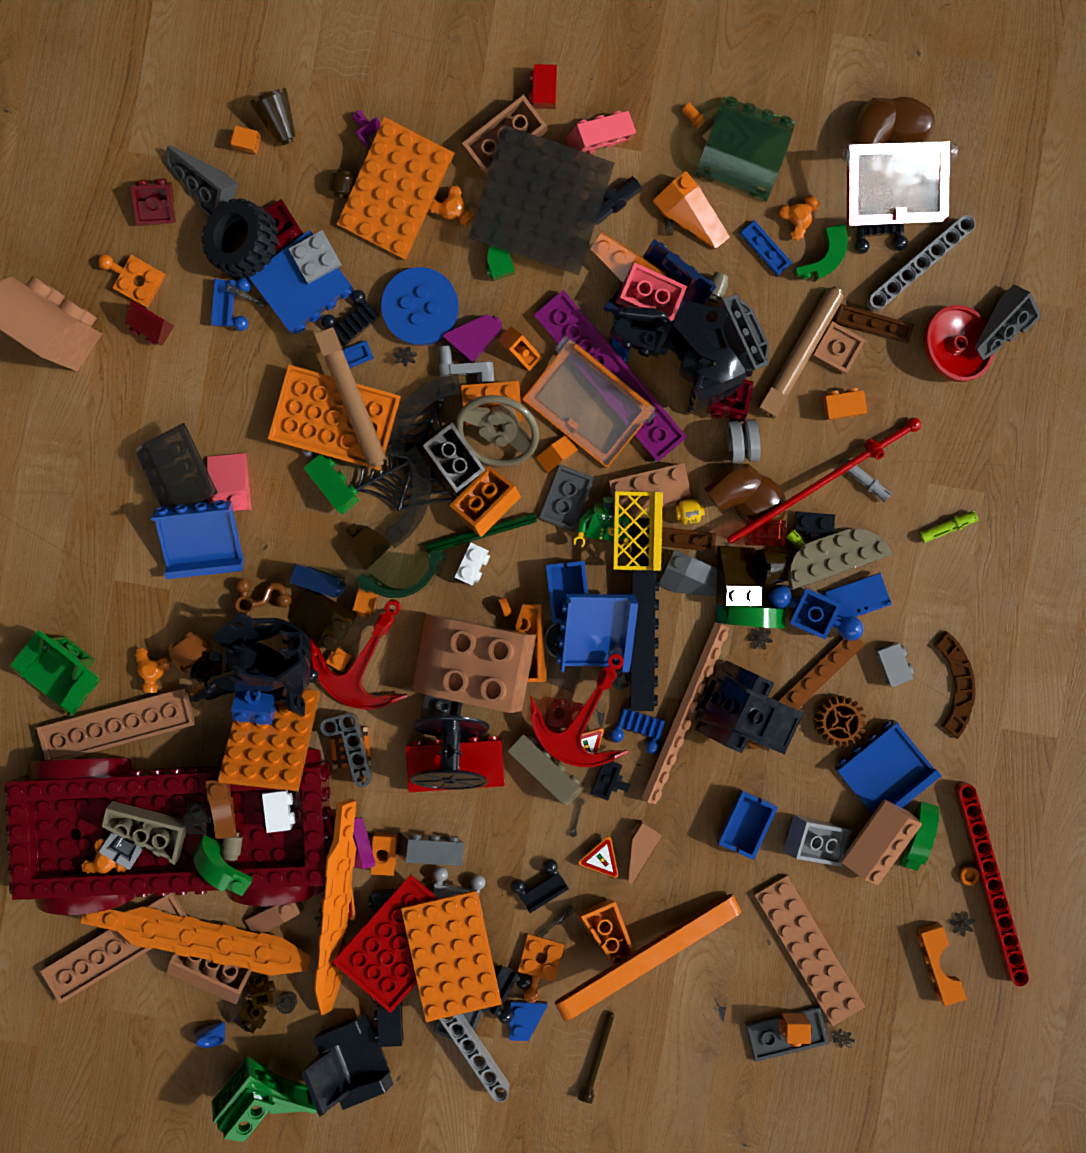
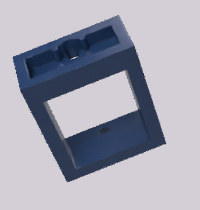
M303 564L295 565L289 582L333 598L339 597L340 594L343 595L346 588L344 578Z

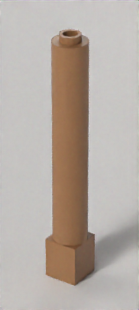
M835 286L827 288L758 410L772 418L778 416L790 391L844 299L841 289Z
M332 327L315 334L368 466L377 468L384 465L383 461L386 460V456L335 329Z

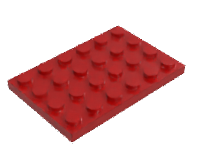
M412 874L403 881L332 962L390 1013L417 984L401 907L438 899L433 892Z

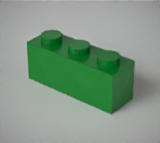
M320 454L307 464L304 469L334 508L343 515L360 501L356 496L358 491L352 484L348 485L345 482L347 477L341 470L337 472L334 468L336 463L331 457L328 456L326 458Z

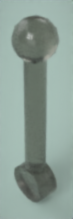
M579 798L577 801L578 808L573 828L569 831L571 837L577 835L576 827L582 805L585 803L583 798Z

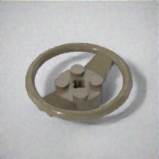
M486 395L475 398L460 410L456 418L455 427L466 442L467 440L463 433V422L480 427L479 434L489 442L501 447L509 443L522 453L512 459L497 460L481 455L469 445L479 461L485 465L493 467L518 465L526 461L538 446L539 428L534 416L525 406L511 398L499 395ZM486 403H500L499 406L477 407ZM512 408L520 412L528 421L532 438L519 425L520 421L516 416L517 413Z

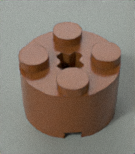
M194 631L186 634L184 640L180 643L175 642L168 647V654L181 674L187 673L185 669H192L207 652L213 651L202 633L195 634Z

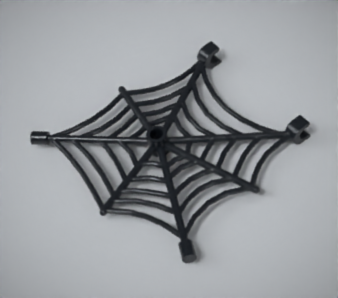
M436 392L437 405L426 411L406 416L396 415L395 419H408L434 410L432 416L421 423L409 426L393 425L395 429H410L422 426L428 422L426 429L415 435L403 436L391 432V438L385 453L389 459V470L383 472L382 465L379 475L372 478L374 469L371 468L369 480L361 484L365 466H362L360 479L355 487L357 491L380 496L395 506L397 511L428 503L454 501L460 495L458 491L457 493H449L454 498L426 500L402 506L404 500L414 497L448 493L435 473L433 474L428 469V463L425 461L424 466L420 462L424 458L422 455H418V449L416 448L415 452L411 453L406 448V446H414L428 437L430 428L432 433L435 432L433 422L437 413L439 426H443L441 412L442 404H445L444 392ZM422 435L421 440L413 443H402L398 439L416 438ZM393 440L399 445L395 452L389 451ZM401 448H402V450H403L407 455L401 454V453H398V452H399V451L401 450ZM391 455L394 456L396 460V466L393 468V461ZM412 456H417L415 462H411ZM398 457L404 458V459H408V460H406V461L402 462L401 464H399V459H398ZM410 464L408 471L403 468L404 466ZM414 465H418L425 471L424 473L411 475ZM398 469L403 471L407 475L405 483L393 472ZM390 474L403 485V490L401 491L384 477ZM429 475L434 479L408 486L410 479L417 476ZM381 479L401 494L400 498L393 491L375 481ZM438 483L445 489L422 492L405 497L407 489L424 484ZM370 484L380 487L394 496L399 503L397 505L381 493L362 488Z

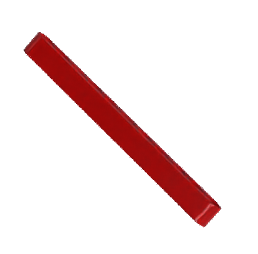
M959 782L954 789L975 866L979 872L980 884L1005 972L1011 982L1016 986L1022 987L1028 983L1029 975L977 791L971 784ZM965 787H968L969 793L966 796H963L962 790ZM969 806H974L972 814L967 813ZM979 824V830L973 833V826ZM984 842V849L978 851V845ZM989 861L990 866L987 869H983V864ZM995 880L994 886L989 888V881ZM1000 898V903L994 906V900ZM1005 916V922L999 924V919ZM1010 935V940L1004 943V938ZM1016 953L1015 959L1009 961L1010 955ZM1021 972V976L1018 979H1014L1015 974Z

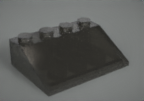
M185 423L145 442L134 450L161 507L170 508L181 504L186 506L205 502L218 494Z

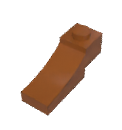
M218 779L206 781L207 798L212 812L215 839L236 837L233 797H231L230 784L219 783Z

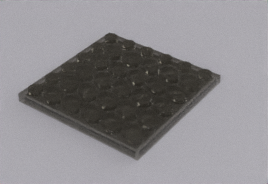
M504 125L468 239L579 275L615 162Z

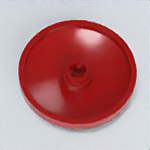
M963 305L948 306L936 312L925 327L923 344L926 357L934 370L950 381L968 382L982 376L992 364L994 354L982 360L975 349L987 325V321L977 311Z

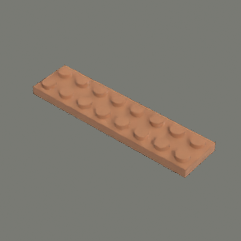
M183 688L37 728L45 761L78 757L193 726L196 723L187 690Z
M787 874L755 892V897L832 1026L865 1008L864 1003Z
M169 893L147 906L148 908L161 910L163 913L181 917L187 916L174 893ZM107 930L40 972L59 1004L151 949L132 945L118 931Z

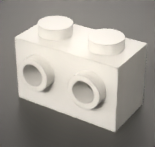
M470 543L455 578L470 585H474V582L478 583L482 576L480 569L482 565L486 566L489 561V550Z
M282 789L264 790L262 798L267 833L291 830L292 824H295V814L291 812L290 805L293 804L292 793Z

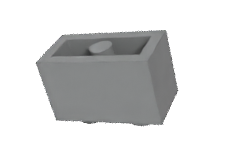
M895 642L874 650L887 686L894 687L913 680L912 674H914L911 664H907L905 658L907 652L903 645Z

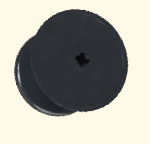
M431 716L413 722V727L416 731L430 736L441 737V750L438 751V755H440V770H427L413 774L410 777V781L413 784L427 788L450 790L474 789L488 784L487 778L481 774L459 770L460 756L463 755L460 751V739L487 733L490 729L488 723L479 719L462 716Z

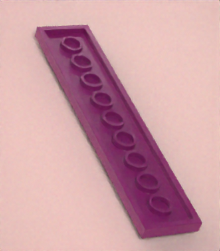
M564 290L534 315L562 349L572 339L656 408L635 436L657 462L687 438ZM572 353L569 356L570 359L629 427L642 409Z

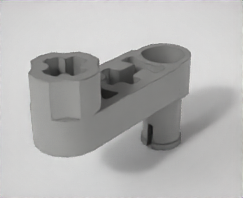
M451 346L439 347V376L477 374V383L495 382L493 362L452 363Z

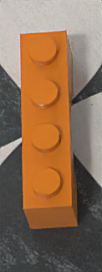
M937 922L917 929L918 936H916L918 945L923 947L925 954H922L925 965H929L931 972H928L931 983L935 984L936 990H934L937 1001H940L946 1007L967 1000L962 982L956 976L944 974L940 968V956L949 945L943 926Z

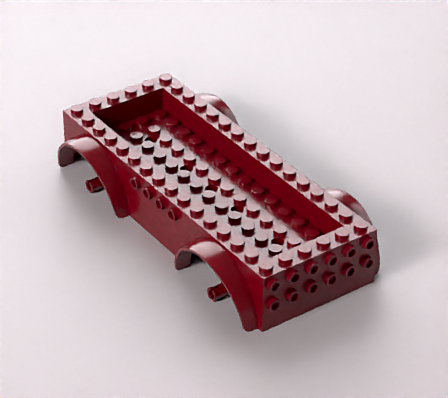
M319 749L307 750L299 791L288 790L289 793H292L293 804L290 805L291 812L295 814V824H292L291 830L267 833L264 826L265 814L262 793L264 790L275 789L230 784L236 831L240 832L239 834L243 836L238 860H223L232 868L252 877V882L243 896L225 889L230 900L249 906H277L303 901L325 890L326 860L332 845L333 830L330 806L331 790L329 787L330 770L328 761H322V754ZM225 753L220 754L219 766L133 770L130 758L29 762L28 775H23L6 782L4 794L7 797L5 814L8 816L6 834L9 836L7 853L10 855L8 873L11 875L9 892L12 894V900L34 899L37 908L49 914L82 915L109 910L121 906L135 897H146L148 894L156 893V896H166L168 893L186 895L187 892H195V894L199 895L206 894L207 891H218L200 875L195 867L193 854L203 835L221 842L222 846V839H215V831L210 827V822L213 823V818L207 798L206 781L218 779ZM112 801L189 820L181 856L175 865L168 862V859L162 856L159 857L153 854V851L144 847L131 869H127L125 873L117 872L116 868H113L105 874L97 872L87 874L82 871L81 866L85 860H94L96 855L95 841L99 838L107 840L112 833L102 827L105 810ZM72 829H78L81 832L79 839L74 838Z

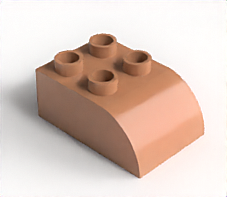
M31 276L27 284L14 277L1 280L0 330L38 356L78 371L103 334L92 327L97 317L81 306L69 301L62 293L34 276Z
M425 613L411 689L425 695L507 713L522 711L536 635Z

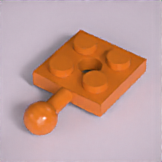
M107 254L101 255L98 258V265L101 269H111L120 274L113 289L141 305L149 307L166 277L165 273L133 255L129 257L124 268L114 263L112 257ZM138 276H142L145 280L144 284L140 287L135 285V279Z
M527 934L518 972L532 976L531 986L524 991V999L527 1002L533 1003L537 1001L539 997L537 986L540 978L555 982L565 943ZM540 952L545 953L547 956L546 961L542 963L536 960V955Z

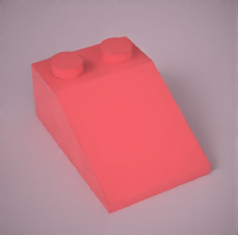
M246 453L207 457L208 503H214L218 500L231 501L234 512L252 510Z

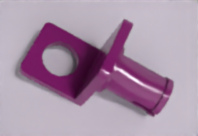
M358 110L356 113L359 118L355 113H353L351 118L360 128L356 132L358 138L369 151L371 146L365 139L376 132L381 124L377 117L369 121L363 112Z

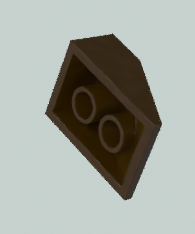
M718 547L716 604L726 606H761L762 585L755 549L748 547Z
M306 588L291 619L319 645L335 653L346 638L357 614L323 594Z

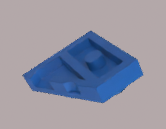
M511 1000L513 1018L510 1022L509 1040L529 1041L547 1008L548 1002L535 1001L530 1003L527 1001Z

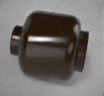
M338 168L337 171L332 172L329 190L334 192L335 197L345 199L346 195H350L355 184V177L352 175V172Z

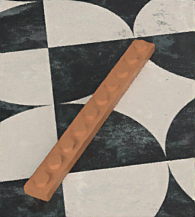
M717 622L714 623L641 800L647 803L656 804L661 798L663 786L669 779L670 769L676 762L678 750L684 743L685 733L691 726L694 712L697 711L695 708L706 687L708 678L713 673V666L721 654L720 649L723 642L728 637L729 627Z

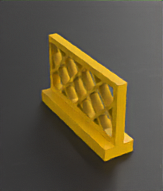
M615 491L613 570L661 571L663 492ZM619 495L628 496L633 502L624 509L619 504ZM641 496H650V503L645 509L636 502ZM633 504L642 511L635 519L626 512ZM624 513L632 520L625 528L618 523L619 517ZM643 513L649 518V524L644 529L636 522ZM633 523L641 530L634 539L626 532ZM623 533L632 540L624 548L618 543V538ZM643 533L649 538V543L644 548L635 541ZM633 542L641 550L634 558L625 551ZM624 552L631 561L625 566H618V557ZM644 553L648 557V566H640L635 559ZM632 562H634L637 566H629V565H630Z

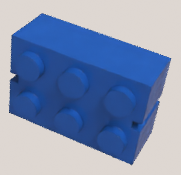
M585 561L569 562L567 567H564L563 563L546 565L552 623L560 622V619H563L564 613L561 611L562 601H565L566 594H588Z
M740 788L716 841L719 845L732 851L736 849L739 854L754 860L778 807L774 803L761 797L758 798L756 795Z

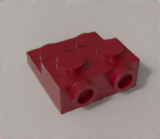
M166 178L155 179V183H148L147 180H136V184L130 186L136 225L176 222L172 182H167Z
M282 199L265 209L276 222L275 227L278 228V235L276 236L278 238V245L275 246L276 254L284 250V246L293 243L304 234Z
M744 379V384L722 401L708 406L707 413L711 414V417L715 419L726 417L730 418V421L744 422L748 413L754 382Z

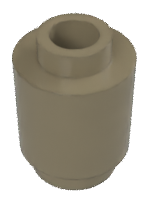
M714 272L713 276L710 277L716 289L708 300L718 302V300L724 298L729 284V277L727 275Z
M236 831V837L222 839V859L238 860L243 836L239 834V831Z

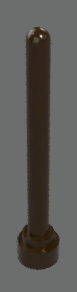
M608 1012L586 1086L580 1090L578 1099L585 1103H593L595 1096L593 1094V1086L615 1017L613 1012Z

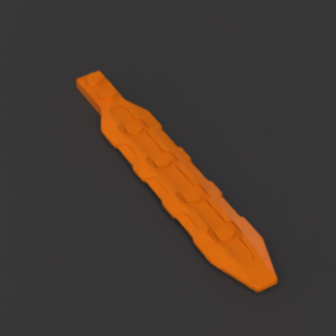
M352 798L337 803L334 837L326 860V885L321 911L323 916L318 942V967L314 983L318 1011L321 1016L332 1011L344 973L332 962L345 948V940L348 934L349 903L351 902V881L356 856L353 832L357 801Z
M143 906L126 912L109 909L83 914L80 922L81 924L118 931L130 944L135 946L174 952L180 956L197 957L226 966L229 964L271 976L308 971L311 960L309 954L279 936L253 933L225 924H212L200 921L197 918L176 916Z

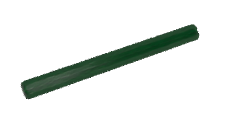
M535 513L526 514L494 524L482 537L472 530L427 543L426 548L428 553H434L536 523L537 518Z

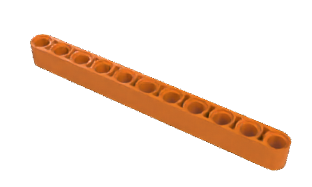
M728 894L558 998L554 1004L563 1021L573 1019L738 916L742 910L734 895Z

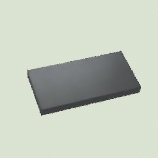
M820 1006L789 1012L805 1013L811 1024V1044H801L799 1047L787 1044L785 1038L782 1037L781 1031L778 1028V1021L782 1019V1014L745 1023L754 1061L757 1062L828 1045L829 1041Z

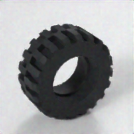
M242 198L230 199L228 202L221 203L219 208L216 207L212 211L211 217L208 216L206 226L203 227L204 236H202V244L204 246L202 247L207 260L214 267L234 277L246 278L247 276L256 275V272H261L265 269L264 266L266 264L269 265L272 261L270 258L272 255H275V246L278 245V238H276L278 228L275 227L276 222L274 218L263 208ZM247 225L248 233L245 242L238 250L233 252L235 235L242 227Z

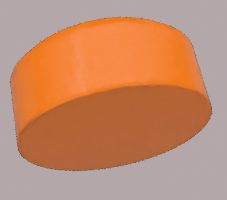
M505 597L498 599L504 617L511 615L507 599Z
M966 865L959 870V879L965 885L971 886L978 882L979 872L973 866Z

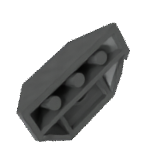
M737 294L722 299L720 301V309H724L728 313L722 327L731 350L737 358L746 351V362L753 371L769 364V343L753 309L741 300Z

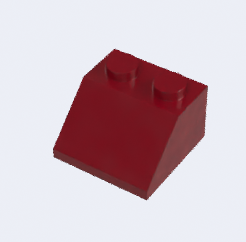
M130 301L125 323L130 326L129 330L138 336L140 333L146 335L145 340L153 345L157 343L163 345L174 325L136 302Z

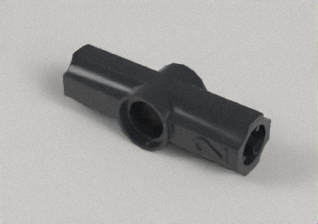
M632 176L619 187L607 192L600 202L587 211V214L593 223L598 225L612 213L619 212L643 188L637 179Z

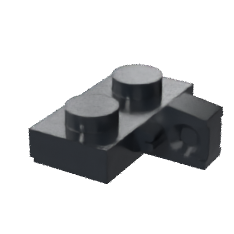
M796 511L794 529L796 531H805V536H809V543L818 540L819 537L823 538V533L834 534V514Z
M615 761L603 764L590 794L608 801L612 791L617 792L620 789L628 792L630 784L622 781L623 776L619 775L623 765Z

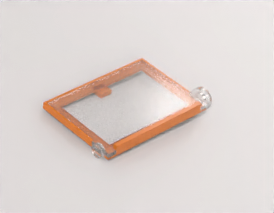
M565 335L554 349L558 355L523 400L608 468L646 421L648 423L651 422L656 415L654 412L656 408Z

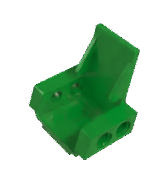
M40 630L36 631L10 665L15 673L25 678L58 704L71 717H73L101 681L97 675L89 670L96 659L67 636L49 638Z
M248 1056L211 1101L213 1122L217 1124L218 1130L223 1133L224 1139L239 1142L247 1140L268 1112L277 1114L305 1111L315 1114L317 1111L306 1084L283 1078L269 1070L268 1065L258 1063ZM254 1106H260L258 1109H252ZM243 1121L248 1122L246 1125H239Z

